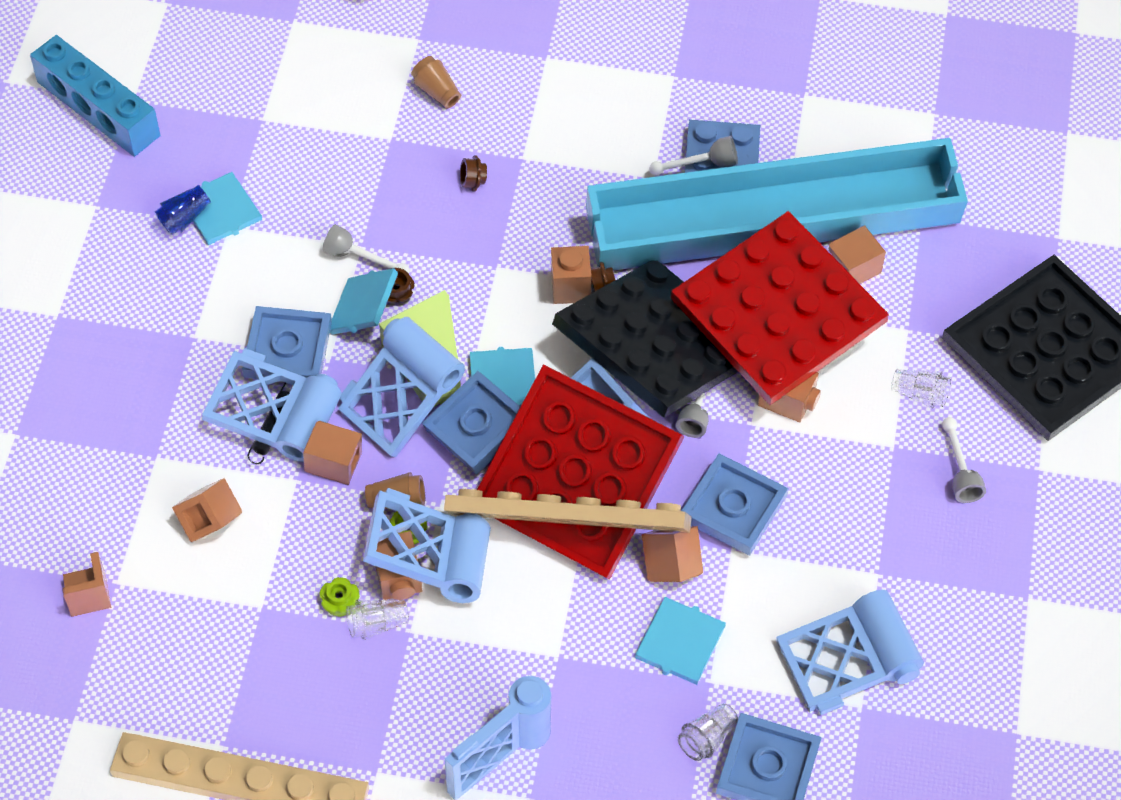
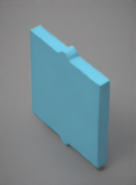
M233 172L211 182L204 181L202 186L178 197L208 246L232 234L236 236L240 230L263 220L261 213Z
M394 268L378 272L371 270L368 274L348 278L332 318L330 333L332 335L349 331L356 333L359 329L378 326L398 272Z
M498 347L497 350L470 352L471 376L479 371L521 407L535 380L532 348L504 349V347Z
M664 597L635 654V658L661 669L663 675L673 674L697 685L726 627V622L700 612L697 606L690 608Z

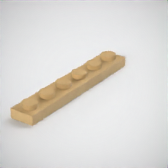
M459 489L458 495L445 494L444 511L455 516L473 513L483 518L690 533L691 516L681 511V505L673 503H657L656 509L640 508L641 502L631 500H616V507L600 506V499L577 497L576 504L561 503L560 496L537 494L536 501L521 500L522 494L505 491L498 492L497 498L482 497L483 491L474 489Z
M127 732L122 733L110 768L112 777L222 800H367L369 793V782Z

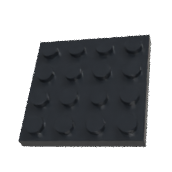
M1055 254L947 327L943 332L942 339L1047 441L1121 389V315Z
M649 261L555 313L552 322L554 327L663 418L738 372L673 302L671 291L684 281L659 261Z

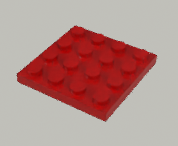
M789 211L671 291L673 302L769 405L775 403L888 322L889 313Z
M543 364L477 490L483 491L482 497L497 498L498 492L505 491L522 494L521 500L536 501L537 494L556 495L561 497V503L576 504L577 497L600 499V506L616 507V500H631L641 502L640 508L647 509L684 436ZM496 519L609 580L636 531L633 528Z

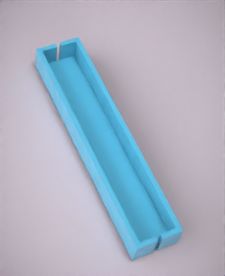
M951 138L589 185L587 186L586 213L591 237H593L597 267L600 266V262H603L605 269L612 267L613 270L640 267L649 261H659L663 264L722 256L787 211L819 242L837 240L864 225L872 235L957 224L961 222L968 199L961 173H956L958 162Z

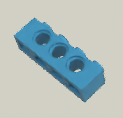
M57 34L30 54L37 83L132 156H137L161 136L155 108Z

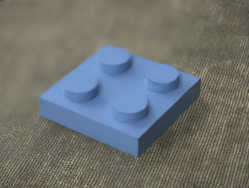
M689 119L686 158L708 153L715 141L732 136L738 157V164L733 166L758 163L761 125ZM710 159L685 165V173L724 167L714 164Z
M256 306L247 349L265 355L266 363L307 378L322 374L332 325L331 313ZM242 367L244 378L257 379L253 370Z
M477 371L427 417L422 424L429 434L477 475L493 460L520 406L482 373Z
M718 453L682 511L691 516V526H698V530L750 556L786 499L789 488Z
M740 712L716 794L734 800H804L822 737Z

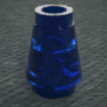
M197 185L159 203L161 207L155 210L154 213L172 236L178 231L182 233L206 206L211 203V200L200 185Z

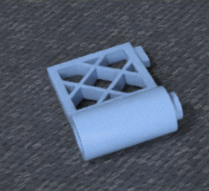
M409 317L394 319L386 326L383 332L384 347L359 381L351 380L339 398L343 403L338 409L393 457H397L440 397L458 384L465 371L463 363ZM389 362L395 367L396 384L380 386V371ZM405 377L411 382L405 383ZM418 387L427 396L417 409L407 410L406 389ZM397 391L398 412L382 414L381 393ZM372 394L374 415L362 417L353 408L363 395ZM399 418L400 432L391 443L384 437L383 420ZM374 421V427L369 422Z
M244 348L242 353L234 351L202 414V420L275 447L284 456L298 462H304L303 452L316 422L328 423L342 393L337 386L338 383L335 379L325 374H317L316 376L306 378L265 362V355ZM238 365L253 370L258 380L237 387L233 375ZM278 381L293 385L289 395L273 400L267 385ZM230 384L232 389L226 391L228 385ZM262 388L268 403L247 410L241 395ZM236 397L242 411L229 417L215 412L220 402ZM283 406V408H282V410H281V412H280V414H279L277 408ZM272 411L276 423L271 433L256 428L251 418Z
M387 488L385 492L379 491L375 497L363 562L438 587L441 594L452 602L470 603L476 601L481 594L491 530L490 524L478 514L465 513L454 517L409 501L410 495L390 488ZM387 507L398 511L405 522L392 526L384 514V508ZM426 521L441 526L440 536L431 540L420 524ZM409 528L420 542V545L408 549L398 534ZM388 538L399 554L391 557L377 552L378 542ZM426 551L435 564L434 571L421 567L414 556Z
M884 589L870 592L859 598L853 606L776 637L777 644L809 711L818 709L821 715L844 706L843 698L886 680L897 681L898 684L908 683L920 675L919 670L924 664L889 592ZM848 621L853 631L849 646L827 638L832 627ZM805 639L816 643L817 647L811 661L794 656L789 645ZM857 641L862 650L855 648ZM824 646L845 654L838 671L817 664ZM851 656L867 661L873 673L861 678L847 675L844 672ZM800 667L807 669L805 676L803 675ZM813 672L835 679L830 691L815 697L813 696L808 686ZM841 681L847 683L839 687Z
M524 676L516 680L509 690V705L444 758L447 793L454 800H458L519 747L527 750L538 749L549 740L551 734V690L544 680L535 676Z

